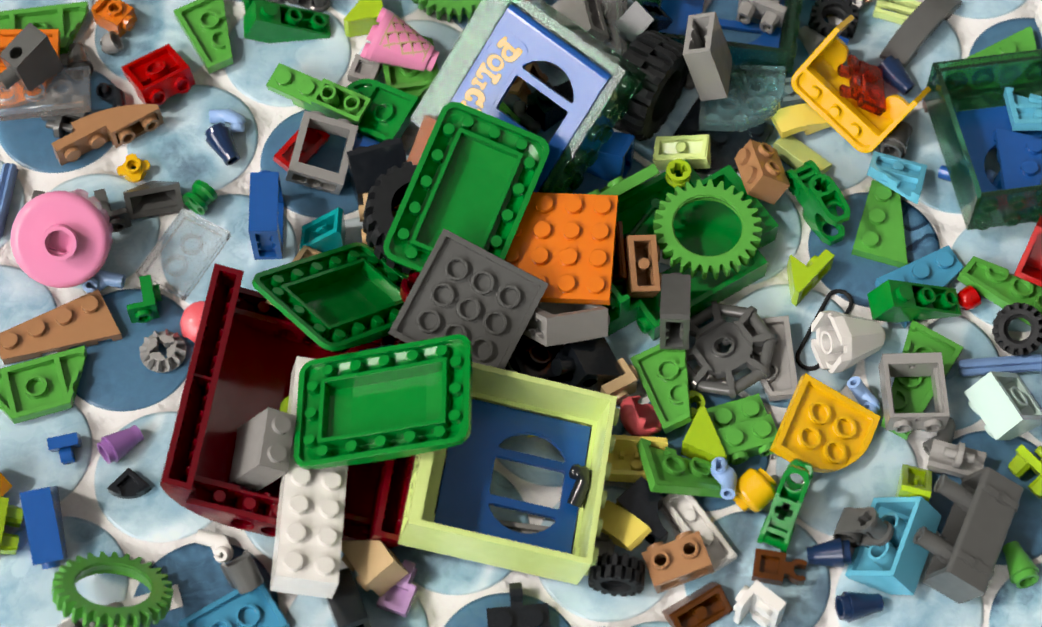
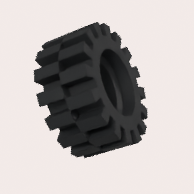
M817 0L815 5L812 6L808 25L812 30L827 37L837 25H831L823 18L835 16L843 21L848 16L853 15L855 19L839 35L852 39L856 32L859 12H856L857 7L855 5L851 6V0L846 2L843 0Z
M1018 302L1006 305L1004 309L999 310L992 323V334L994 335L995 342L1001 349L1013 355H1028L1039 349V346L1042 344V314L1036 308L1029 304ZM1016 318H1024L1031 325L1030 335L1021 341L1012 339L1008 333L1010 322Z
M603 553L602 556L598 554L595 566L591 565L589 587L593 588L596 592L601 591L605 595L611 593V596L620 594L621 597H627V594L630 596H634L636 593L640 594L644 590L646 564L642 560H638L637 557L629 558L627 554H623V556L618 555V553H613L612 555Z

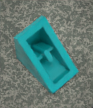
M338 207L302 226L300 250L303 245H306L322 253L344 246L346 227L343 209Z

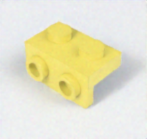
M615 435L614 449L612 453L608 454L607 462L612 464L608 481L635 483L641 476L647 480L637 444L643 438L651 441V446L664 450L668 447V438Z

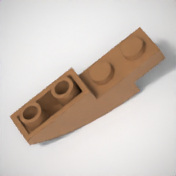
M157 104L118 106L92 113L71 122L74 132L51 144L56 158L62 166L77 160L80 156L93 149L102 147L109 141L112 142L115 148L128 144L134 138L155 130L164 122Z

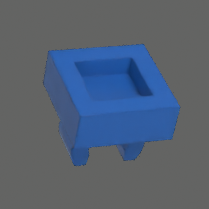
M75 432L47 438L48 449L51 452L59 451L61 463L69 464L76 462L73 448L82 446L80 434Z

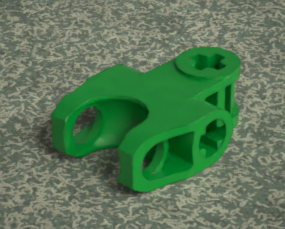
M812 160L806 161L803 166L794 170L789 169L785 171L790 183L788 189L803 207L802 216L811 230L823 243L830 246L843 240L845 227L842 223L849 220L850 207L830 176L821 174L820 169ZM836 206L841 207L844 214L838 216ZM826 224L833 225L837 229L838 234L835 236L826 235L823 227Z
M795 458L788 464L780 480L769 514H767L757 543L769 544L781 549L780 552L786 553L796 527L795 523L814 475L811 463ZM797 473L801 475L804 482H794L790 474ZM785 503H788L790 505L789 509H786L784 507Z

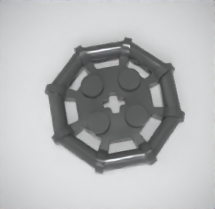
M717 301L711 302L712 305L690 317L689 336L695 337L696 342L693 345V349L686 350L687 361L695 359L701 369L695 374L687 363L689 385L692 391L730 396L732 399L736 398L737 394L762 379H768L771 375L769 369L775 345L778 343V337L770 331L757 314V309L753 306L746 308L719 304ZM721 315L739 318V320L729 323L725 319H721ZM713 317L714 320L700 329L697 327ZM751 324L759 335L752 337L745 327ZM722 343L724 346L731 345L728 352L720 353L717 352L719 350L718 345ZM754 347H763L759 362L753 359ZM747 367L752 371L734 382L733 376ZM709 375H713L717 379L726 377L727 384L706 381Z

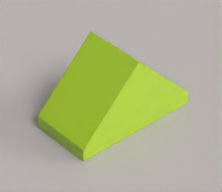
M359 0L343 19L345 35L348 37L367 35L373 25H379L380 23L376 22L383 7L382 0Z
M699 407L682 442L681 454L691 459L698 457L712 462L716 457H723L727 460V455L706 407Z
M902 464L895 497L922 496L929 502L932 494V471Z

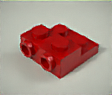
M170 44L121 67L124 76L135 88L137 96L144 104L163 105L168 98L179 93H187L192 86L196 85L190 67Z

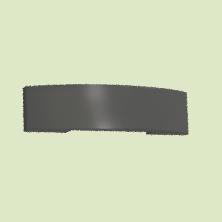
M924 0L897 30L880 54V58L885 60L892 55L895 59L899 58L905 68L917 55L919 47L944 20L947 21L955 13L963 1Z

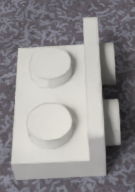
M756 580L751 587L745 585L736 596L735 600L737 603L733 608L735 611L733 621L739 625L750 612L753 620L760 626L777 627L782 621L787 602Z

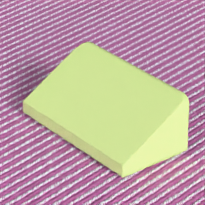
M710 135L656 136L653 153L655 166L658 170H666L669 162L675 159H682L684 161L687 160L693 169H709L711 166Z
M792 135L782 139L779 138L773 143V148L777 149L780 159L793 169L803 166L808 160L816 163L821 174H825L832 167L830 162Z

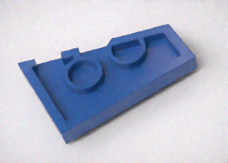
M995 127L993 135L994 142L997 144V161L1000 163L1001 169L1000 180L1004 205L1033 213L1042 178V139Z

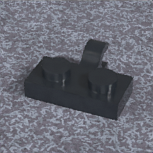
M521 582L509 583L511 606L486 608L488 627H550L548 603L523 605Z

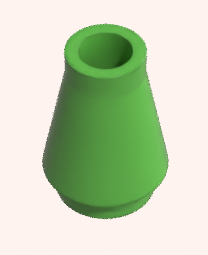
M1012 541L1005 544L1002 550L1005 555L1011 583L1015 584L1017 588L1022 589L1038 582L1040 578L1038 575L1039 568L1023 550L1020 543Z

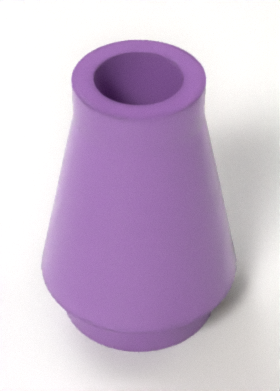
M133 425L130 428L103 436L101 438L102 441L97 443V448L102 458L108 464L113 461L117 463L139 442L143 441L144 437L140 429Z

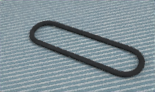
M842 289L830 291L826 295L815 318L824 310L830 297L836 293L844 294L848 298L849 305L845 314H849L853 307L852 296ZM811 325L795 355L799 367L808 371H814L820 367L819 363L809 367L800 361V353L812 333Z

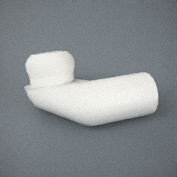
M202 529L198 530L195 540L196 544L211 547L217 562L227 563L232 559L233 548L226 535Z

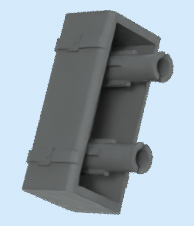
M989 467L964 477L961 485L948 478L945 474L941 475L936 481L933 490L954 502L941 536L923 526L918 529L913 538L914 544L933 554L923 583L957 603H964L985 595L989 581L993 578L994 568L1014 514L1018 511L1019 501L1024 490L1020 485Z

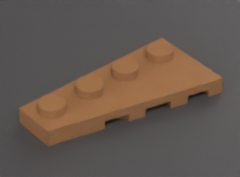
M99 289L92 293H88L1 332L0 357L4 365L42 357L43 353L53 351L58 353L75 346L86 345L88 347L98 345V341L107 339L116 341L123 338Z

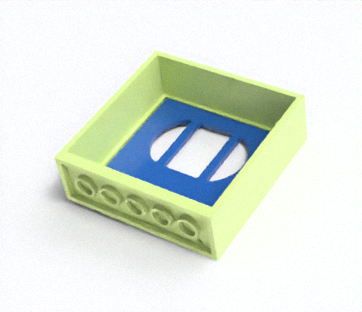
M472 362L470 435L462 444L449 447L448 449L445 448L415 455L398 544L577 585L583 576H588L591 565L595 566L598 558L599 548L594 546L596 537L600 536L603 526V519L599 518L600 508H604L607 499V491L603 490L604 480L608 481L612 466L607 460L608 454L612 453L616 440V436L611 434L612 427L616 426L620 409L615 408L617 396ZM517 435H534L550 442L560 452L564 462L504 449L499 445ZM495 458L563 473L564 479L559 509L491 494L490 485ZM574 464H579L582 467L585 465L590 470L589 490L581 508L567 503L576 481L569 477V471ZM489 505L553 519L555 523L541 532L519 533L502 525L492 514Z

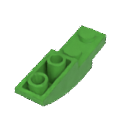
M281 63L277 65L266 84L268 90L292 100L293 104L308 111H319L325 114L326 117L333 119H346L355 124L360 123L372 102L371 98L325 78L320 81Z

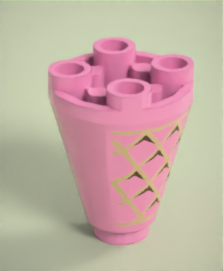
M382 7L376 20L380 24L372 26L366 39L371 43L366 42L360 57L371 62L431 72L440 52L434 50L435 46L394 12Z

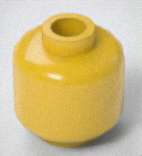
M749 468L737 480L736 496L732 500L744 512L748 509L756 513L760 512L774 499L776 494L774 487L777 483L762 468L758 470Z

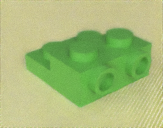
M759 393L706 408L727 455L728 464L739 465L746 462L750 457L757 455L766 457L773 454L770 448L778 430L771 414H767Z

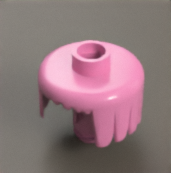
M76 189L71 192L52 191L41 194L27 202L17 214L11 230L12 252L20 268L36 282L54 288L74 287L90 280L105 264L113 243V226L109 222L110 217L107 210L102 209L101 203L96 197L88 198L89 193L85 190Z

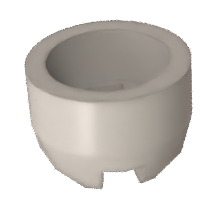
M114 31L108 32L100 40L101 50L106 54L112 55L123 50V42Z

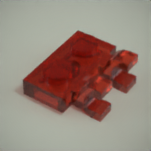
M850 54L847 57L848 66L840 64L837 67L838 75L849 78L851 86L848 87L842 84L839 87L840 96L857 100V107L881 116L886 111L883 71L875 65L868 64L862 60L859 61L857 57Z

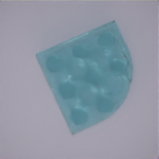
M732 65L728 98L701 101L699 130L744 132L768 121L779 110L784 99L786 66Z

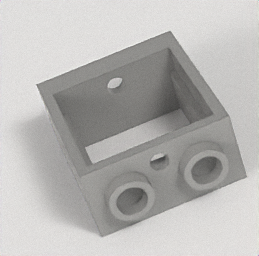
M305 110L285 180L339 195L348 169L347 152L353 149L358 126L346 119H333L326 117L325 114L319 111L309 112ZM307 127L347 138L338 173L298 162Z
M539 302L523 335L546 347L608 337V326L610 324L608 308L592 304Z
M942 352L882 354L878 368L885 429L894 430L897 433H906L911 430L937 432L945 429L950 418ZM931 376L935 413H895L891 377Z

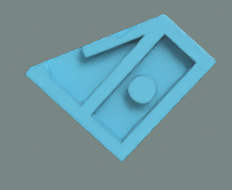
M1005 87L1003 96L1012 130L1042 131V96L1030 93L1029 98L1014 94V88Z
M874 151L867 175L911 202L918 204L928 165Z

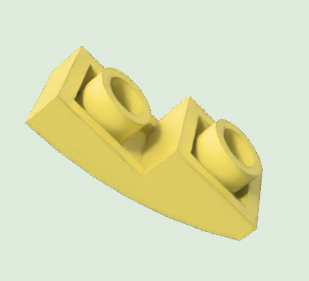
M807 103L787 106L770 113V118L781 139L804 131L807 136L831 127Z
M606 500L603 509L600 508L599 518L603 519L601 533L608 535L613 544L632 551L641 545L644 538L652 532L650 527L635 515L609 500Z

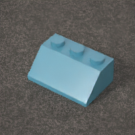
M922 496L874 498L871 507L878 512L879 517L883 521H888L894 526V534L890 541L883 546L855 547L851 558L852 564H849L845 576L848 579L889 595H914L929 551L914 544L913 538L918 529L923 526L936 534L942 515Z

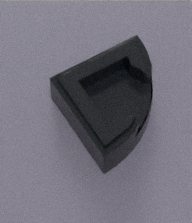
M128 467L107 489L109 493L118 498L133 499L145 495L151 490V487Z

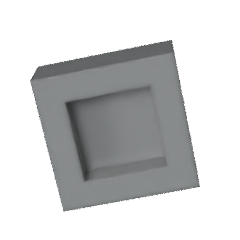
M356 54L347 74L348 81L355 82L360 79H373L377 81L382 64L368 61L360 57V54Z

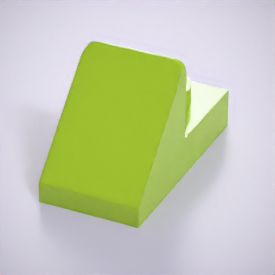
M825 249L819 256L814 255L807 265H804L794 256H789L787 276L792 304L797 306L831 270L834 254Z

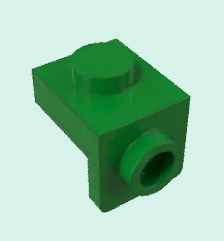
M151 275L139 277L143 302L127 305V312L131 323H147L152 319L160 318L157 302L162 301L159 284H153Z

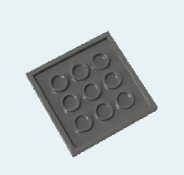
M444 228L388 334L404 343L462 334L472 343V362L504 369L549 284Z

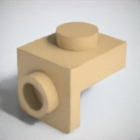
M624 358L617 360L624 374L601 386L600 393L617 396L616 405L621 404L623 399L636 392L637 380L639 379L632 364L628 365Z

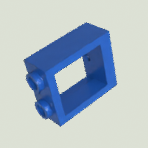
M269 170L250 172L248 232L254 259H283L284 198L279 172Z

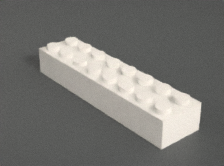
M296 357L290 380L287 411L289 414L296 416L300 370L304 364L314 360V358ZM294 427L288 473L281 477L270 591L332 599L339 584L348 466L319 469H303L299 467L294 461L293 455Z

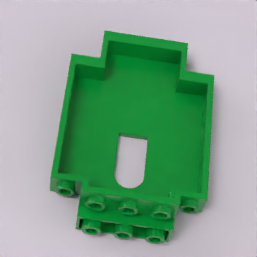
M690 165L691 175L689 183L694 188L696 187L697 179H700L703 186H706L708 180L712 179L714 187H717L720 181L724 182V190H727L731 185L735 186L734 195L743 191V201L751 199V208L758 209L757 217L762 220L760 226L762 228L760 245L756 250V255L750 258L747 266L741 263L739 272H735L731 268L730 276L726 277L720 270L716 280L712 272H708L705 280L702 278L701 271H698L693 278L691 277L690 317L712 305L711 302L717 301V303H720L764 277L768 261L758 249L776 240L779 228L778 223L757 198L747 195L742 179L730 165L703 180ZM680 170L674 171V174L676 173V177H681L683 175V173L680 174ZM666 171L618 198L617 222L622 221L623 235L630 232L650 208V202L653 198L665 201L668 192L674 195L675 187L667 183L665 179ZM710 200L695 201L683 206L676 213L673 223L678 241L689 251L703 256H715L729 251L737 244L742 233V222L737 214L728 206ZM656 210L653 211L635 235L654 234L653 221L655 220ZM681 263L665 270L661 274L680 273ZM687 268L682 274L691 275V268ZM612 283L610 305H602L608 308L610 316L608 336L636 321L642 333H647L653 341L660 337L661 291L654 298L630 299L628 294L624 295V284L617 285Z

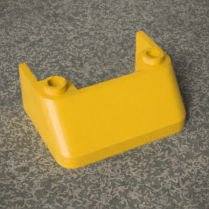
M850 15L833 29L793 74L791 85L793 90L856 150L868 153L873 151L931 89L927 86L910 104L899 95H890L879 103L841 67L849 56V50L847 45L838 36L855 19L853 15Z

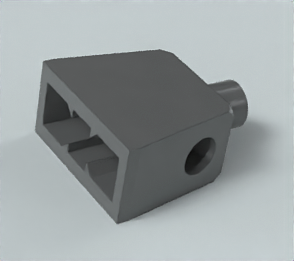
M29 23L1 52L0 58L6 69L0 73V86L7 91L17 82L27 91H31L64 69L48 37L33 24Z

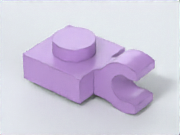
M404 560L402 564L408 571V574L383 596L379 597L377 601L378 608L405 618L417 592V586L411 583L418 569L415 568L416 563Z

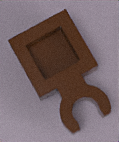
M756 548L751 581L757 580L762 583L782 586L783 578H788L795 585H803L806 576L797 575L794 570L797 568L806 569L807 561L795 559L787 562V553Z

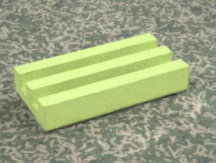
M877 0L872 17L902 25L922 2L916 0Z

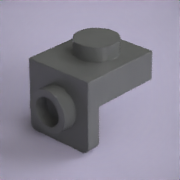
M105 188L94 191V195L100 201L102 209H106L109 214V222L112 223L113 232H119L132 226L127 208L111 211Z

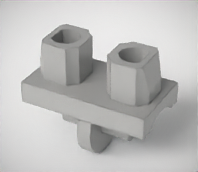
M739 0L737 21L750 24L752 18L755 17L761 20L759 28L766 33L772 34L777 27L782 28L785 22L784 17L787 7L780 5L781 1Z
M933 439L926 469H930L938 474L945 473L960 477L962 480L964 477L983 469L987 453L965 447L966 443L959 442L956 445Z

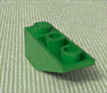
M253 0L243 16L244 38L265 43L328 39L331 37L329 14L265 0Z
M888 279L867 294L872 320L898 323L912 321V319L918 321L962 315L956 288Z

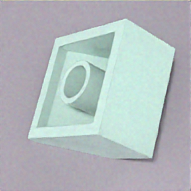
M990 371L964 392L970 400L968 401L970 408L977 415H980L985 423L984 428L993 439L1011 440L1042 425V409L1017 373Z

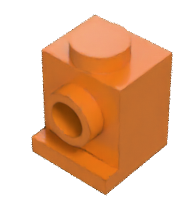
M98 0L91 7L95 23L109 32H116L120 38L127 31H130L137 21L134 8L121 0Z

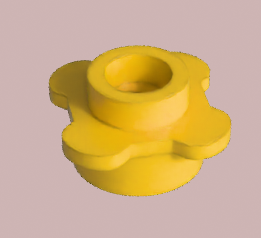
M129 154L126 156V161L123 165L118 166L117 173L119 176H125L127 181L137 183L145 178L146 171L150 169V163L147 160L142 161L137 158L136 154Z

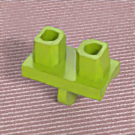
M1021 444L1015 450L1016 456L1007 466L1008 470L1020 479L1031 469L1038 477L1028 485V489L1038 499H1041L1042 446H1039L1034 451L1041 458L1039 461Z
M0 497V554H15L18 548L19 535L3 533L4 525L20 528L23 510L20 507L8 505L9 498Z

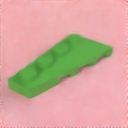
M973 256L959 273L957 278L959 282L966 286L971 285L978 294L1002 309L1006 305L1019 302L1031 305L1042 314V287L1009 274V270ZM1018 318V319H1020L1021 321H1023V322H1025L1026 324H1028L1029 326H1031L1030 323H1029L1026 319H1024V318Z
M912 319L902 353L942 352L946 378L964 347ZM931 376L895 377L892 385L894 412L924 413L933 399ZM884 415L881 422L883 428H885ZM894 430L889 431L907 440L913 430L906 433H897Z

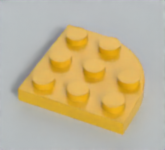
M805 373L798 382L770 451L789 462L798 458L811 463L814 472L828 473L838 471L854 463L865 453L881 416Z

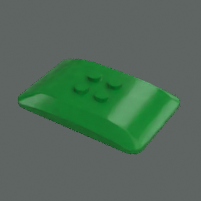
M450 102L444 105L385 238L383 250L386 257L392 262L420 273L445 228L505 260L548 158L550 149L547 141L539 135L462 103Z
M354 242L255 274L252 285L316 344L328 351H340L389 336L388 332L404 304L400 297V287L404 278L407 279V277L398 269L388 267L385 258L379 260L374 255V249L367 244Z
M455 334L308 361L303 365L299 373L294 461L303 469L340 467L407 457L462 444L467 440L471 432L473 348L470 340L462 334Z

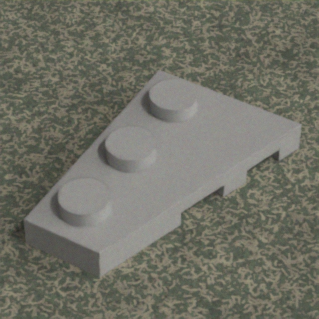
M789 315L763 318L762 320L770 331L777 335L778 343L775 345L769 369L771 375L768 379L760 380V383L770 402L792 399L798 383ZM751 324L745 327L752 337L759 335ZM754 347L753 359L758 362L763 347Z

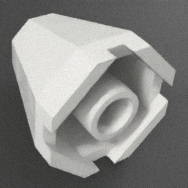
M832 310L821 311L811 324V332L816 331V339H811V348L817 363H819V368L823 370L829 369L828 372L832 374L843 372L876 353L882 348L886 339L885 330L880 322Z

